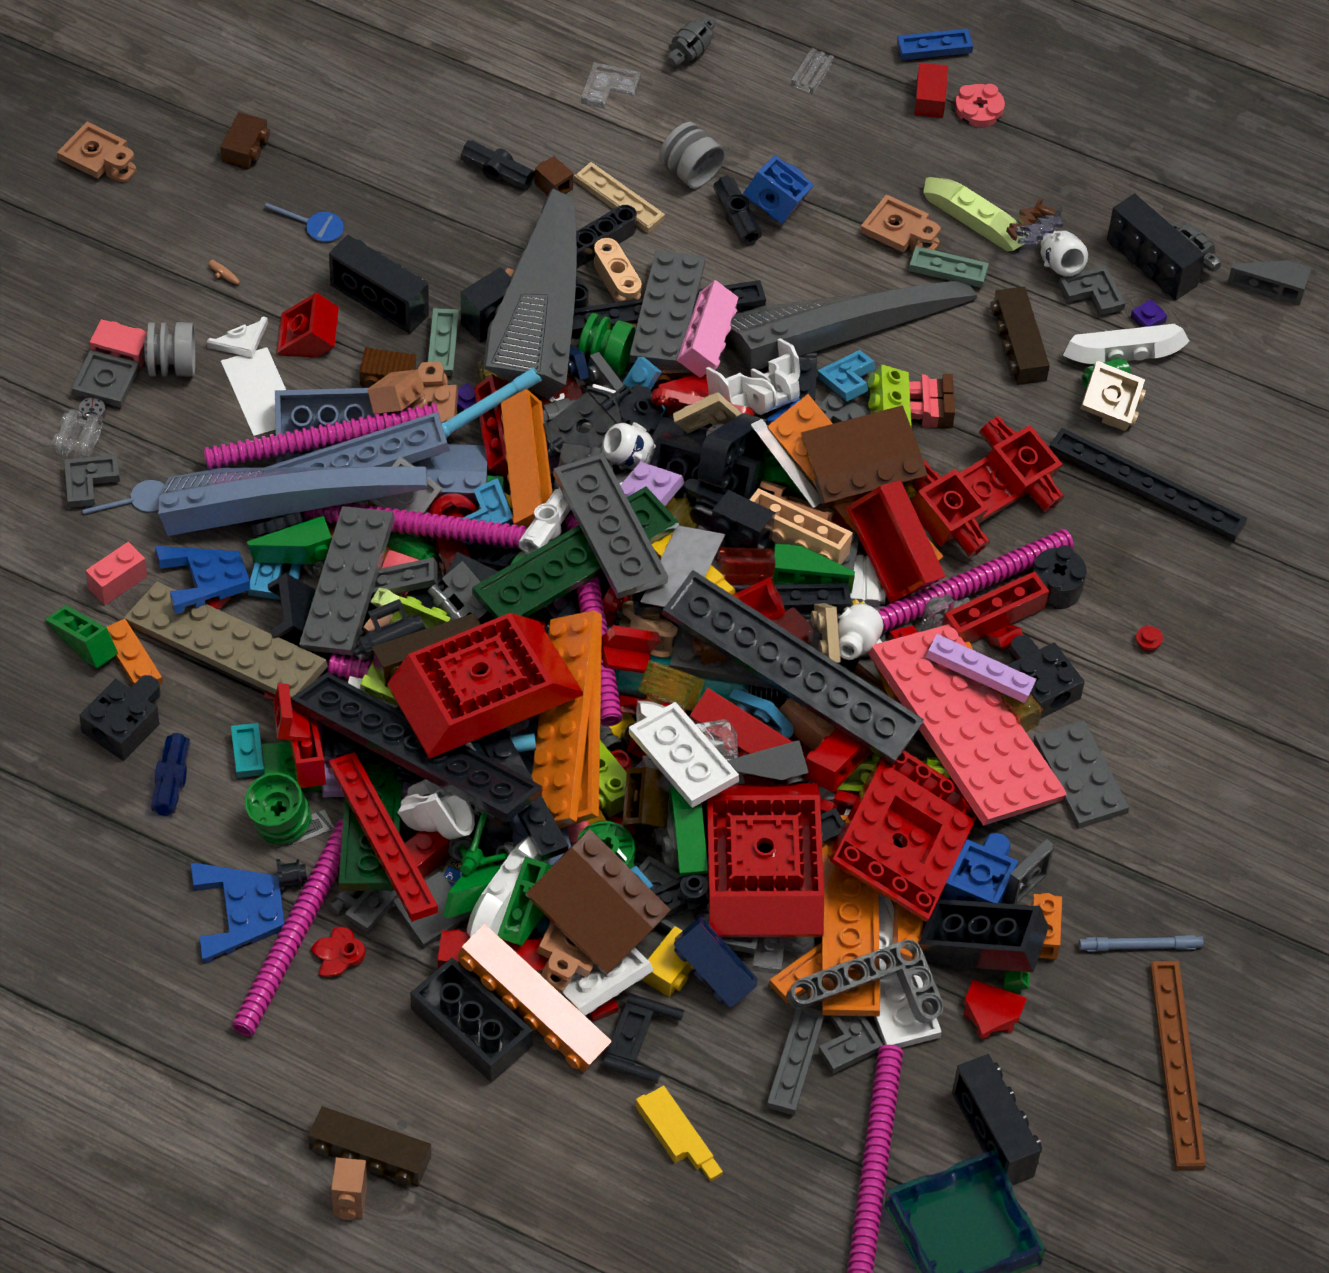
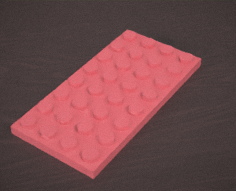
M950 624L872 646L868 652L869 656L902 705L924 719L923 724L919 728L920 732L983 826L1064 800L1065 795H1067L1064 787L999 692L925 658L936 634L967 647L963 639L959 637L958 632Z

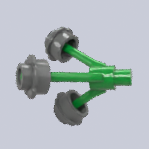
M476 806L473 813L479 816L480 819L473 842L472 838L467 835L451 839L449 842L450 848H448L449 855L461 861L460 871L465 875L470 874L477 866H482L486 863L497 861L502 866L516 847L513 842L507 841L504 845L497 848L496 855L483 856V852L478 848L486 819L493 820L495 816Z

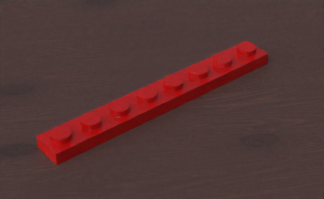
M356 753L329 760V768L411 922L437 914L438 904Z

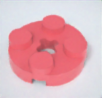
M994 84L964 85L960 88V92L956 97L955 111L961 120L963 118L968 120L969 125L988 127L995 124L996 120L1002 117L1005 102L1003 96L998 92V87ZM977 103H980V104H983L984 106H983V108H979V106L976 105V104H977Z

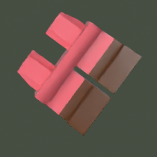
M922 374L921 381L909 382L910 399H920V402H910L911 419L921 420L922 427L953 428L955 417L953 374H942V379H929L927 375Z

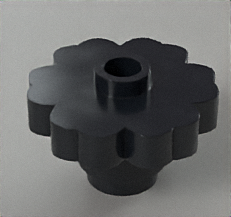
M639 384L634 385L632 388L627 386L631 394L620 401L619 406L622 423L632 425L635 422L643 426L647 433L652 434L662 418L660 414L664 411L663 406L659 407L660 405L656 406L651 402L652 396L648 387H643Z
M303 512L270 517L253 523L251 529L254 536L264 533L271 534L305 520Z

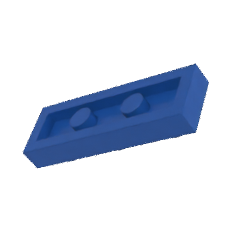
M968 29L897 36L901 60L966 54L973 51V44Z

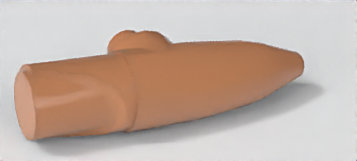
M213 259L209 262L208 267L216 272L214 275L216 279L224 278L233 284H240L238 278L226 267Z

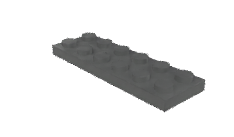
M655 250L630 352L631 363H635L638 357H645L655 366L681 369L682 364L677 361L696 305L705 267V256Z
M604 453L554 468L553 475L617 599L668 583V575Z
M342 506L299 643L302 649L354 655L353 650L356 649L395 521V515L392 511Z

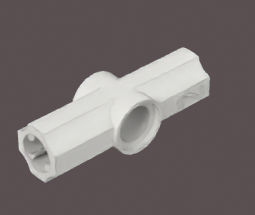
M560 487L554 490L546 503L535 508V519L519 540V547L526 555L544 546L550 539L560 535L562 531L561 523L571 510Z

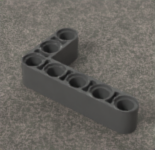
M913 940L898 942L801 978L790 986L786 994L787 1001L793 1008L803 1009L897 974L916 1020L921 1023H930L940 1016L944 1007L922 949ZM901 949H908L911 952L912 961H905L901 957ZM875 958L884 960L886 971H880L875 967ZM855 968L858 970L860 980H852L848 975V969ZM912 975H917L923 980L922 988H917L912 984ZM822 978L831 979L834 983V990H826L822 986ZM798 987L805 989L808 999L800 1000L797 998L795 989ZM923 1002L932 1004L934 1008L933 1015L926 1014L923 1011Z

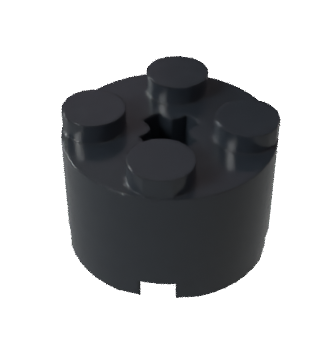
M1067 545L1050 548L1041 552L1034 560L1032 572L1035 571L1049 590L1046 604L1055 606V609H1066L1078 602L1082 594L1087 570L1083 559Z

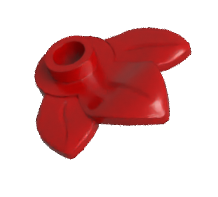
M334 927L331 937L321 938L311 947L315 956L324 960L319 970L321 977L337 976L342 974L348 966L359 965L364 960L366 953L363 942L355 939L353 932L346 927Z

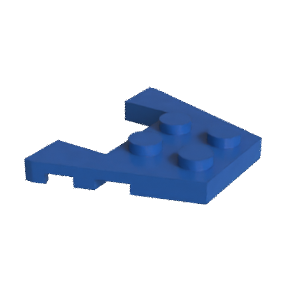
M155 547V556L160 569L187 565L195 586L192 589L170 591V601L175 614L184 612V607L192 604L195 607L205 605V600L216 596L219 599H223L250 590V580L239 551Z
M191 863L194 891L224 888L229 933L200 936L203 964L212 962L214 957L225 953L228 955L233 953L237 947L249 942L254 944L281 932V928L285 923L277 875Z

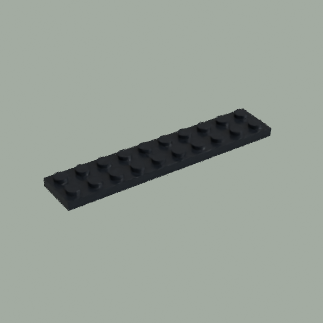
M694 570L688 575L662 611L663 616L892 765L895 764L924 722L923 718Z
M328 672L291 698L292 708L506 823L542 795V786L466 745L459 746L429 759L402 711Z

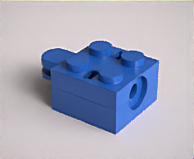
M774 155L756 173L743 194L748 197L751 203L760 206L768 212L772 219L783 224L801 205L814 184L806 179L797 167L785 163L778 156Z
M993 833L986 838L983 846L967 839L944 886L942 899L1003 903L1010 873L1018 866L1019 862L1008 857L1010 852L1009 839L1003 834Z

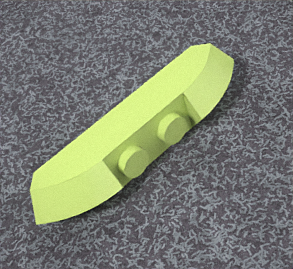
M926 178L923 193L927 200L1006 251H1014L1027 243L1028 235L1024 229L1016 230V241L1006 232L1007 227H1009L1010 223H1019L997 206L956 181L943 178Z

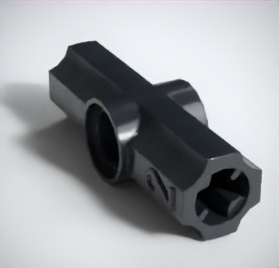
M468 140L461 152V160L482 169L484 175L492 181L502 179L523 190H528L532 185L535 171L514 161L511 154L500 148L493 151L473 140Z
M728 175L720 177L714 183L713 189L726 212L727 223L733 226L741 243L746 245L754 244L761 238L762 232L749 209V199L741 193L734 178Z

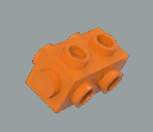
M1050 893L1034 894L1032 904L1027 905L1040 906L1049 925L1039 958L1057 959L1061 940L1062 896H1054Z

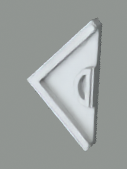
M262 317L259 322L249 326L242 325L227 331V335L217 339L209 338L207 340V348L253 358L268 325V318Z

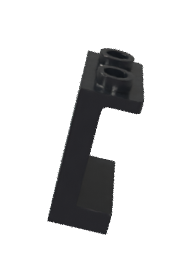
M285 573L267 585L270 592L281 597L284 621L272 628V637L281 638L300 647L299 643L316 590ZM309 651V652H311V653H313V654L319 653V652H316V651Z

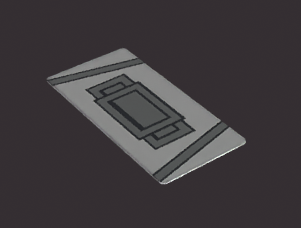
M322 810L312 814V821L308 831L299 840L289 844V846L334 829L326 811Z

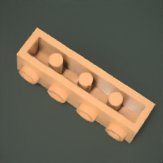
M759 488L750 498L751 501L776 512L772 541L775 543L803 546L840 565L849 555L853 532Z

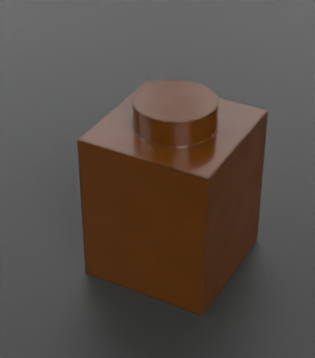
M553 156L546 161H542L535 168V185L547 196L552 189L567 194L573 190L574 173Z

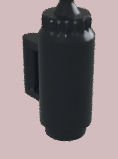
M400 599L369 611L375 629L359 638L360 645L353 650V654L365 655L366 659L373 658L372 646L426 629L420 615H406ZM399 611L400 619L380 627L378 619Z

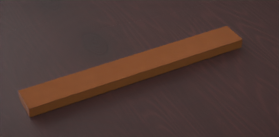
M1151 961L1150 973L1175 1170H1205L1206 1161L1179 961Z

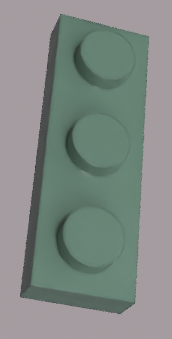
M915 246L909 271L949 281H960L970 286L983 288L989 263Z
M433 308L428 362H441L446 376H453L459 310ZM429 369L427 373L434 374L435 369Z

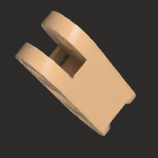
M611 238L598 240L594 247V267L615 302L640 299L641 280L619 244ZM604 247L611 248L610 251H604L602 249Z
M633 601L623 602L621 612L628 618L621 619L619 626L659 632L661 642L650 654L658 657H671L673 653V638L677 635L678 628L660 614L634 615Z

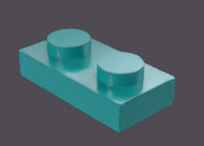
M259 724L231 726L237 778L264 775Z

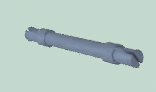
M1195 935L1159 938L1108 939V937H1091L1079 939V951L1087 950V952L1122 949L1174 948V950H1190L1203 948V937H1195Z

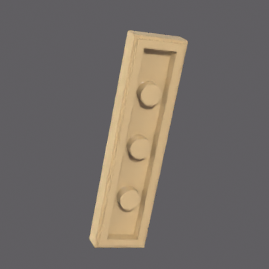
M592 162L574 175V181L611 208L615 209L621 205L634 207L637 211L636 226L648 234L665 220L663 212Z

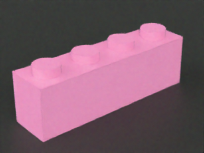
M716 280L699 293L677 358L679 363L700 378L706 374L707 367L716 370L719 366V356L726 345L724 342L725 337L731 330L730 322L737 312L735 307L739 297Z

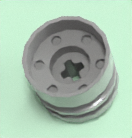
M686 122L675 128L666 138L659 152V160L672 173H676L678 178L688 187L697 189L707 184L718 173L725 160L726 151L717 141L708 137L706 132L701 130L697 124Z
M156 322L148 323V331L144 341V355L149 377L157 376L158 365H161L162 377L167 376L169 365H174L177 377H194V322H176L174 334H169L166 322L161 323L160 334H157Z

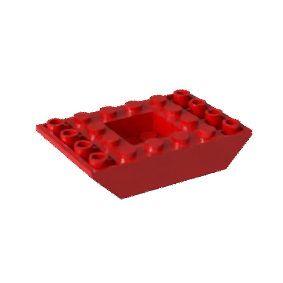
M508 613L408 654L387 683L388 688L429 759L583 696V691L541 623L513 613ZM483 670L486 671V673L481 675L475 674Z
M906 751L902 752L894 765L880 757L867 777L829 854L830 862L927 922L977 815L955 782ZM893 838L899 840L903 848L896 846L893 843Z
M734 784L707 799L709 925L721 938L824 937V878L818 784ZM762 843H767L773 849L768 853H763L757 847Z

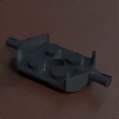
M624 384L614 394H609L588 386L586 387L587 392L550 422L545 420L544 425L549 443L547 445L548 459L553 455L560 457L563 443L586 446L590 448V452L592 447L601 446L604 436L610 427L622 423L619 412L620 401L631 394L630 389ZM586 422L592 426L591 430L587 433L577 431V427L581 423Z

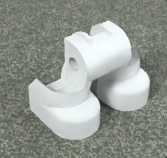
M781 338L777 339L779 357L768 361V373L763 374L754 368L751 369L752 378L741 373L725 378L719 372L707 367L706 375L709 395L718 392L728 402L750 407L760 415L798 400L800 396L798 381L800 365L794 346Z
M471 742L464 744L475 750ZM426 779L408 788V794L402 799L401 807L398 811L402 820L410 828L426 832L438 831L442 837L447 839L467 836L474 828V813L471 804Z

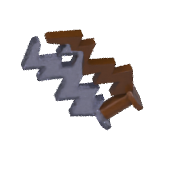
M1039 198L1035 207L1019 211L1018 220L1021 224L1010 223L1006 232L1014 241L1017 240V235L1023 237L1024 234L1026 238H1019L1018 244L1038 245V240H1043V235L1040 232L1054 233L1053 227H1063V222L1060 219L1062 206H1059L1057 210L1042 205L1043 199ZM1041 215L1045 216V219H1044V218H1038V219H1037V223H1038V224H1036V219H1035V218L1041 217Z

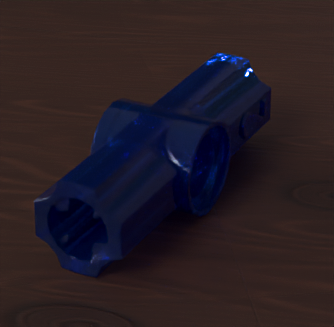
M173 733L166 737L162 759L157 762L155 790L151 810L161 816H169L175 813L180 789L184 788L186 782V762L191 743L189 738L180 733Z

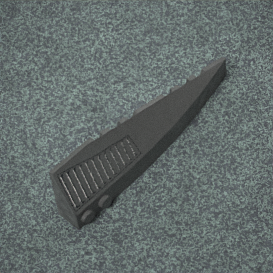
M555 189L549 192L541 210L542 214L535 223L533 234L526 243L527 247L522 252L511 276V282L503 294L504 298L497 307L495 318L488 327L483 367L511 382L534 367L537 371L536 374L540 376L542 381L527 390L548 400L566 386L576 288L577 247L574 199Z
M949 281L762 306L734 315L730 322L731 330L726 335V338L751 372L753 368L758 370L768 367V361L779 357L777 339L781 338L793 345L799 357L977 299V294L969 284L960 281Z

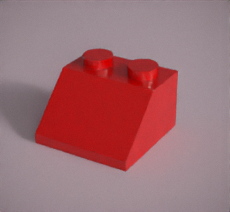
M316 292L282 312L277 354L280 356L317 358L332 350L336 343L339 307Z

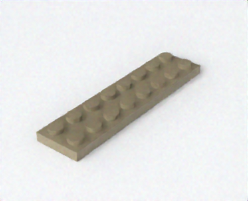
M158 581L124 617L130 627L272 694L276 693L278 683L289 684L290 698H292L317 680L328 667L326 659L281 638H273L272 634L207 604L195 607L192 604L184 607V612L175 614L170 601V591L176 590Z

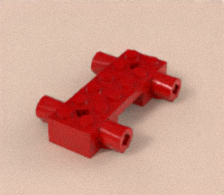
M999 416L990 420L981 428L979 434L992 449L985 458L960 473L957 469H954L941 477L923 459L928 476L924 482L911 485L917 492L911 503L921 524L939 547L955 539L969 558H972L984 550L990 543L985 533L979 528V523L1027 494L1032 497L1044 513L1053 509L1063 500L1064 495L1055 486L1052 479L1063 464L1031 425L1016 433L1012 428L1006 426Z

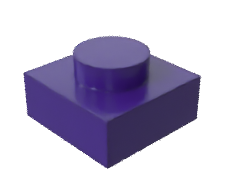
M1149 300L1133 309L1131 318L1140 327H1149L1165 323L1167 314L1154 301Z
M468 382L458 389L457 410L460 412L477 403L474 387Z

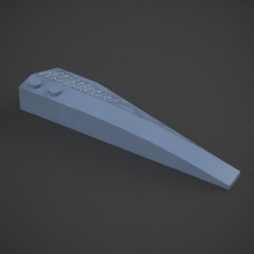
M426 467L217 468L169 477L159 495L158 514L167 536L424 490L427 489Z

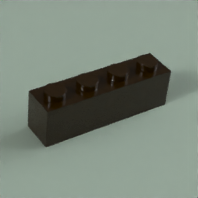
M1026 287L996 290L994 301H991L990 307L992 316L997 318V333L1003 337V353L1009 357L1010 375H1014L1017 385L1047 381L1050 364Z
M473 613L372 646L374 668L385 687H388L387 683L408 654L481 624Z
M321 1106L308 1135L309 1149L315 1154L323 1157L331 1156L334 1158L366 1160V1169L370 1173L377 1176H389L402 1185L412 1184L418 1187L431 1159V1144L324 1106Z

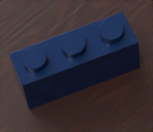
M702 916L675 937L674 951L683 962L688 961L694 967L693 972L702 983L707 982L713 988L712 993L720 1003L723 1004L725 1002L731 1008L757 987L758 978Z

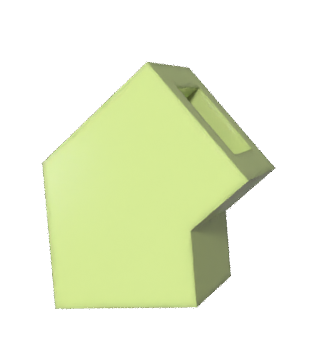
M378 588L371 603L378 608L399 599L400 596L393 594L388 589Z

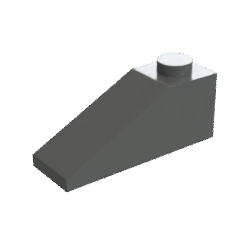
M1289 260L1232 264L1228 284L1300 305L1312 267Z
M799 740L727 760L740 775L776 782L785 780L787 785L802 781L801 775L809 773Z

